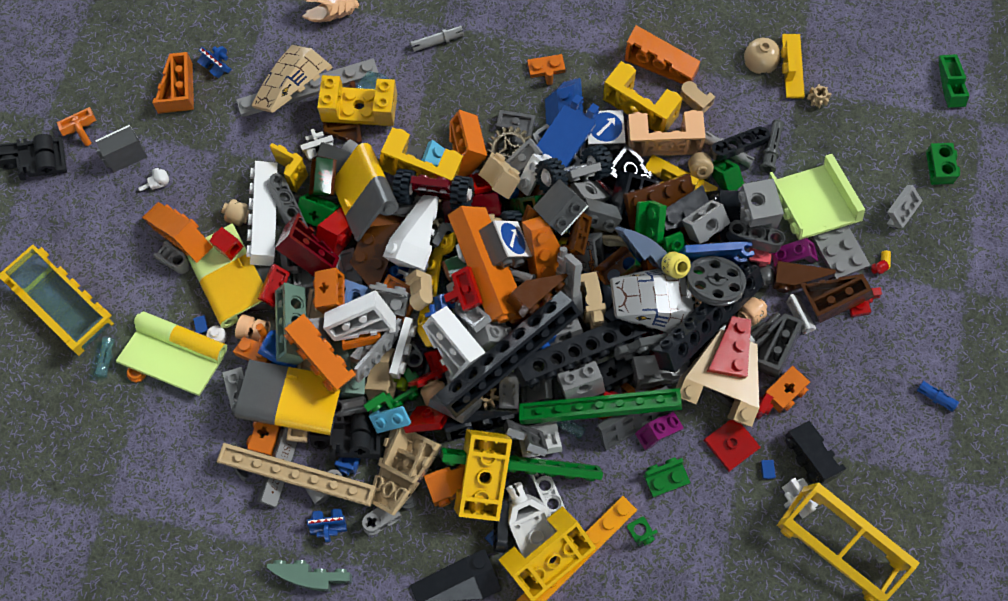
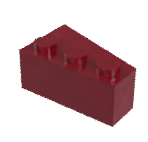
M494 190L474 194V197H472V207H485L488 214H495V218H499L504 210L503 197ZM443 199L441 203L445 223H450L448 214L454 210L450 207V200Z

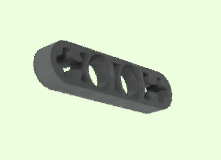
M272 174L267 181V187L285 225L292 219L287 214V211H291L295 215L299 213L302 216L300 220L307 226L286 179L281 174ZM280 195L285 196L288 202L282 201Z

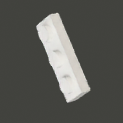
M405 317L389 371L391 377L395 379H400L401 374H404L406 370V355H410L412 348L410 341L412 337H415L417 331L413 318Z

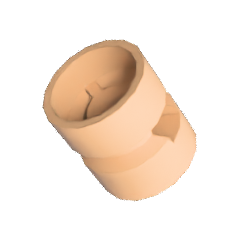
M242 314L235 328V337L242 339L245 336L258 342L261 336L256 329V325L262 323L269 333L270 322L262 319L255 321L254 317Z

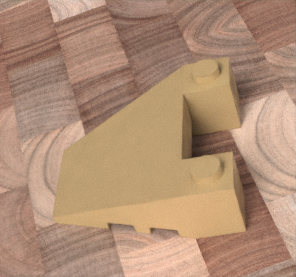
M720 329L702 353L692 362L687 371L681 375L676 388H680L682 400L697 404L703 386L735 399L728 418L752 427L759 410L758 346L750 341L748 377L739 378L707 372L724 333V330Z

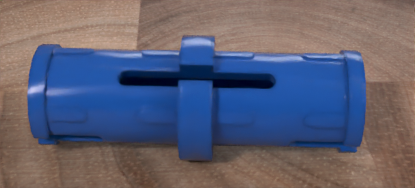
M924 380L917 389V392L930 398L933 403H938L951 412L959 404V401L943 393L942 389L938 390Z

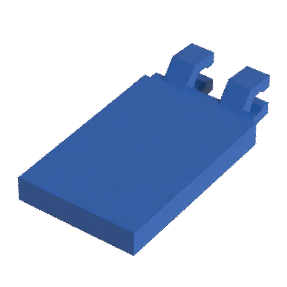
M576 94L570 105L567 103V105L562 107L537 144L543 154H547L552 158H558V160L562 161L561 165H565V168L570 165L595 128V117L599 113V106L594 103L589 107L586 114L579 109L584 101L583 97Z
M752 242L685 245L678 252L686 255L690 260V264L701 257L718 256L739 265L746 263L747 258L755 255L754 251H745V248L753 246Z

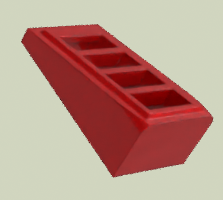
M479 173L468 175V177L473 178L474 194L492 191L491 185L479 176Z

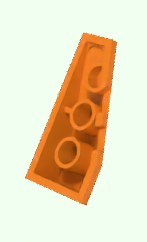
M460 464L454 470H450V467L424 475L434 506H447L451 503V500L456 498L457 489H462L465 464ZM483 472V473L480 475L479 479H480L483 475H485L487 472Z

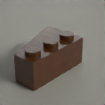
M864 274L839 277L838 279L828 281L820 280L819 282L809 284L801 283L820 323L874 297Z

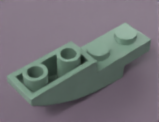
M274 560L273 564H267V568L278 577L291 584L310 590L331 592V583H352V574L347 572V569H335L334 572H326V569H314V572H311L312 567L306 564L304 560H295L294 564H286L284 560Z

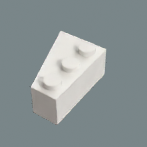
M375 290L325 312L323 329L333 341L359 338V335L368 333L372 336L377 335V332L388 330L389 333L396 332V316Z
M447 306L432 314L422 326L433 348L438 349L442 357L440 360L442 365L447 366L451 374L449 377L450 381L454 380L485 354V351Z

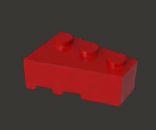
M342 207L321 222L316 232V237L319 241L324 240L337 256L354 238Z

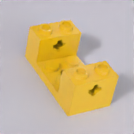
M621 61L604 83L603 100L615 108L623 110L627 115L635 112L647 113L648 128L662 133L667 132L679 116L683 98L677 92L666 89L657 103L653 104L650 99L643 98L633 90L636 70L632 65Z
M322 75L317 106L321 122L394 126L397 103L395 80L377 79L375 89L345 88L342 85L340 76ZM358 103L364 104L362 109L354 108Z
M392 127L380 154L379 164L384 172L395 176L398 169L414 170L417 176L422 174L435 179L437 177L447 178L452 185L454 177L459 173L463 155L455 150L445 148L441 160L436 167L430 162L416 159L413 155H406L410 134L403 129Z
M466 429L463 447L467 453L462 489H457L454 510L459 517L491 521L500 520L512 439L506 434ZM483 472L490 473L489 481L485 483L480 482V475Z
M563 506L547 518V521L556 533L530 555L524 558L514 546L498 559L531 601L536 600L596 549V546L578 521ZM557 556L553 563H549L551 558Z

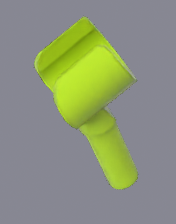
M400 377V379L394 378V382H397L396 389L406 391L408 388L407 380L403 377Z

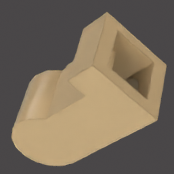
M687 81L681 87L680 97L694 110L703 111L704 114L714 104L715 96L712 93L704 94L697 88L694 82Z
M418 269L414 270L405 277V282L410 286V305L415 310L420 311L433 301L432 275Z

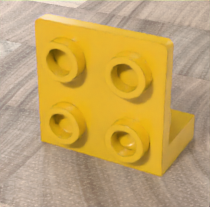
M271 143L270 148L276 162L285 166L283 174L290 190L297 192L308 177L303 158L297 153L292 154L288 152L282 145L277 146Z

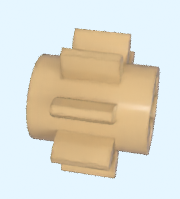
M820 84L816 88L811 87L810 94L807 97L808 100H811V106L814 105L820 108L823 104L828 105L831 93H828L827 90L828 87L820 86Z
M496 388L486 393L487 396L490 395V399L483 398V396L480 398L483 400L482 405L485 410L487 406L494 408V400H499V396L494 395L497 392Z

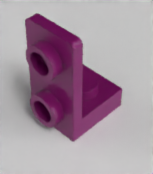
M808 238L783 245L778 252L772 253L774 266H776L778 261L792 263L806 259L810 263L818 262L815 244Z
M672 412L648 422L635 435L643 448L648 450L661 439L681 431L684 427L676 414Z

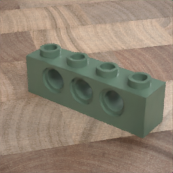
M285 282L275 290L276 361L299 365L304 360L296 352L298 350L297 346L294 343L290 345L285 339L284 335L286 333L284 328L302 314H305L307 317V297L305 296V287Z

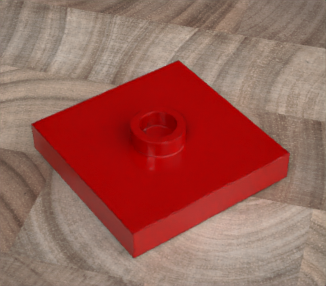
M427 405L417 406L409 417L411 424L403 428L405 433L441 430L449 416Z
M729 420L704 439V442L728 472L761 448L746 428L734 420Z

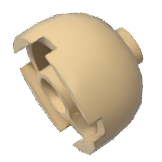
M762 37L753 40L744 53L745 65L756 74L771 73L777 68L780 61L778 45L769 38Z

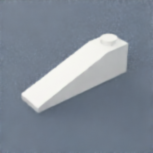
M423 195L389 239L383 254L384 258L397 266L425 270L432 251L430 238L434 236L432 224L436 219L439 197Z

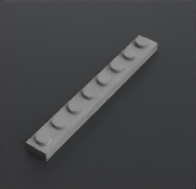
M374 58L319 74V79L315 82L311 79L304 85L305 89L303 91L294 92L290 95L292 99L285 104L318 95L322 75L340 76L343 87L350 85L349 82L351 81L358 83L378 77L379 72ZM257 93L236 99L242 117L263 111L252 107Z

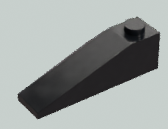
M626 144L611 161L614 164V167H611L613 169V172L610 173L611 175L600 180L614 190L618 171L631 172L653 179V174L651 171L648 172L641 156Z
M477 410L463 424L449 417L444 424L448 442L464 438L466 429L489 431L504 427L506 419L518 423L520 422L519 412Z

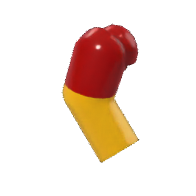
M882 251L881 261L871 265V272L873 274H883L890 269V251Z

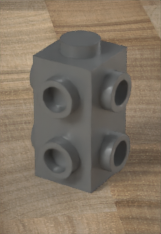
M587 197L584 198L583 201L588 205L584 213L592 217L590 227L612 233L622 220L618 206Z

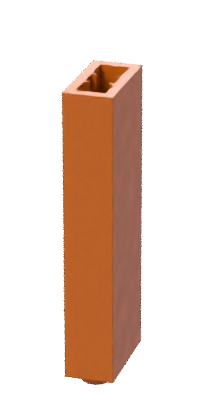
M460 206L448 214L466 264L472 268L485 313L490 316L491 322H498V324L510 321V323L520 321L521 315L507 302L512 291L517 288L510 267L502 268V266L492 265L479 233L480 229L491 223L487 209L485 207Z

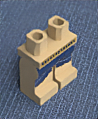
M597 271L581 274L580 291L584 302L583 319L584 323L589 322L590 330L602 326V323H604L606 305L602 303L603 297Z

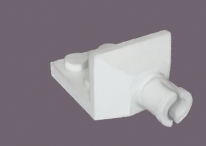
M517 482L514 483L517 492L512 485L506 488L511 497L508 505V525L520 553L526 558L556 532L547 521V518L550 517L547 507L539 498L525 494L522 483Z

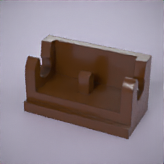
M584 212L571 225L567 246H561L567 247L568 254L585 255L592 217Z

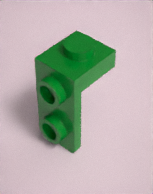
M409 368L403 374L407 383L419 377L415 371L411 372ZM416 385L410 386L411 389L394 398L396 403L393 404V407L397 408L403 406V403L407 400L413 401L420 396L421 387L417 388Z

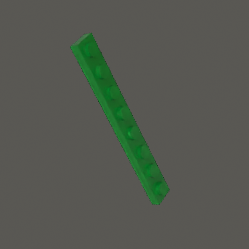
M676 388L519 404V421L521 425L682 410L681 390Z
M441 447L440 457L445 464L455 466L457 464H466L467 453L460 449ZM512 455L509 457L507 470L513 473L517 472V470L524 471L530 475L544 473L549 477L562 475L568 479L580 477L587 481L602 480L603 471L598 465Z

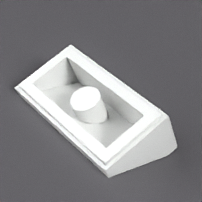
M791 294L786 303L793 316L803 320L802 333L805 335L816 330L800 297Z

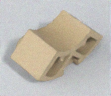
M492 152L478 175L491 185L492 190L509 199L520 182V172L511 167L505 161L506 158L503 155Z
M395 348L387 351L382 356L380 362L375 364L370 370L367 383L365 384V394H367L368 400L382 391L385 394L390 393L392 398H394L397 382H394V378L391 377L389 371L395 354Z

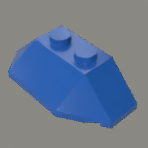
M580 78L563 82L545 98L546 124L550 126L562 107L567 105V103L570 105L576 94L582 96ZM582 104V106H581L580 109H579V110L582 111V112H583V104Z

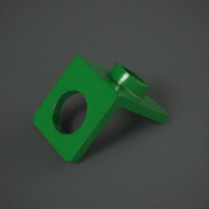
M644 516L627 525L638 546L641 544L647 546L655 541L654 537H656L658 531H652ZM637 524H643L646 527L644 535L639 536L634 532V527Z

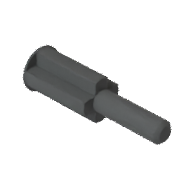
M776 312L766 323L763 322L751 333L755 341L766 334L770 326L781 317L779 312Z

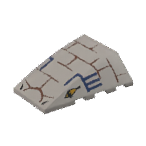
M657 268L610 279L615 318L637 325L643 324L646 325V328L658 329L669 335L673 329L694 311L692 294L686 285V276L680 279L672 278L665 274L662 269Z

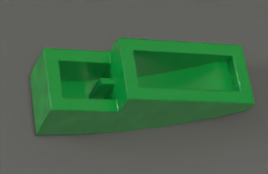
M939 55V70L947 107H966L969 99V93L965 85L967 78L958 55Z

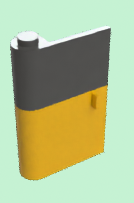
M368 143L359 144L335 176L334 188L356 241L362 238L379 214L392 215L398 210L397 200L371 145Z
M249 360L237 402L234 401L232 405V413L238 419L331 436L341 389L336 393L332 390L329 392L322 384L323 378L320 375L316 376L312 371Z

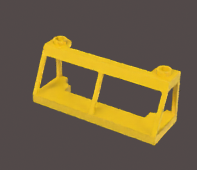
M819 482L804 486L776 525L781 529L780 532L790 539L792 537L800 539L863 590V598L866 601H887L919 565L916 559ZM804 496L805 499H804V500L799 504V506L795 509V507L797 506V504L799 503V501H800V500L802 499V497ZM810 500L818 505H825L858 532L838 555L793 520ZM861 536H864L886 554L885 558L890 562L889 565L894 568L881 589L842 559ZM907 570L906 573L896 582V584L885 594V591L887 590V588L889 587L899 571Z

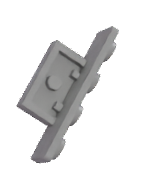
M397 318L396 332L389 333L388 330L381 335L376 344L358 347L351 354V362L357 364L354 368L356 382L360 383L364 377H367L375 364H378L382 356L392 348V345L400 336L403 326L402 319Z

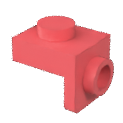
M754 248L749 249V252L754 251L755 254L749 258V261L757 262L759 267L770 265L771 253Z

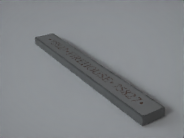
M281 427L272 457L292 462L298 442L287 441L288 428ZM264 477L257 502L277 508L285 482Z

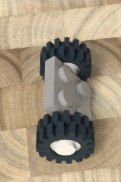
M603 145L585 148L581 153L583 156H580L582 162L566 168L564 164L561 165L562 161L558 160V158L540 161L535 166L537 168L535 169V173H537L535 179H538L536 183L540 185L539 189L543 190V193L546 194L558 179H561L568 185L566 181H578L582 176L584 178L588 177L592 181L607 178L613 172L611 167H614V164L611 163L613 158L609 157L610 151L606 152L607 148L603 147Z

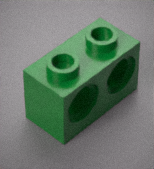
M931 143L926 150L931 185L954 184L960 176V167L957 166L956 162L957 150H954V144Z

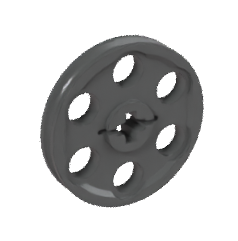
M706 256L695 260L691 264L690 271L686 275V285L691 294L698 300L709 305L727 306L737 302L742 297L746 287V277L739 266L732 261L718 256ZM710 264H716L719 268H712ZM694 270H700L703 274H696ZM732 272L736 274V277H731L727 273ZM695 285H702L705 289H698ZM729 287H735L739 291L733 292L729 289ZM718 293L722 295V298H716L713 294Z

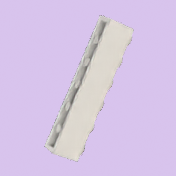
M255 161L254 168L250 169V179H253V183H250L249 194H253V198H249L248 209L252 210V214H248V225H251V230L248 229L247 241H251V244L247 245L246 257H250V265L271 266L274 263L276 204L267 187V181L272 174L277 173L278 163Z

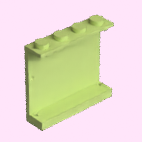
M833 154L825 156L824 165L780 179H777L773 172H770L769 179H774L784 212L783 217L789 221L791 232L796 234L798 240L863 221L865 208Z

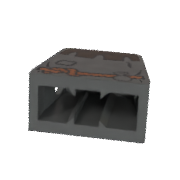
M589 233L585 255H573L582 263V271L594 272L595 268L605 260L602 233Z

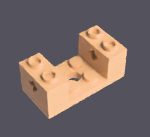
M690 110L684 112L680 131L676 130L665 133L660 131L649 133L647 113L635 112L628 114L626 127L627 145L641 157L652 156V154L655 156L693 155L702 152L706 138L703 111Z

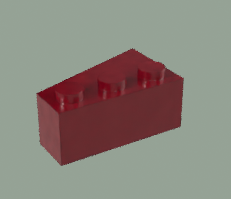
M297 213L285 225L275 249L313 277H315L316 271L336 268L339 257L324 240L319 241L313 234L315 230L311 226L308 228L300 220L302 216Z

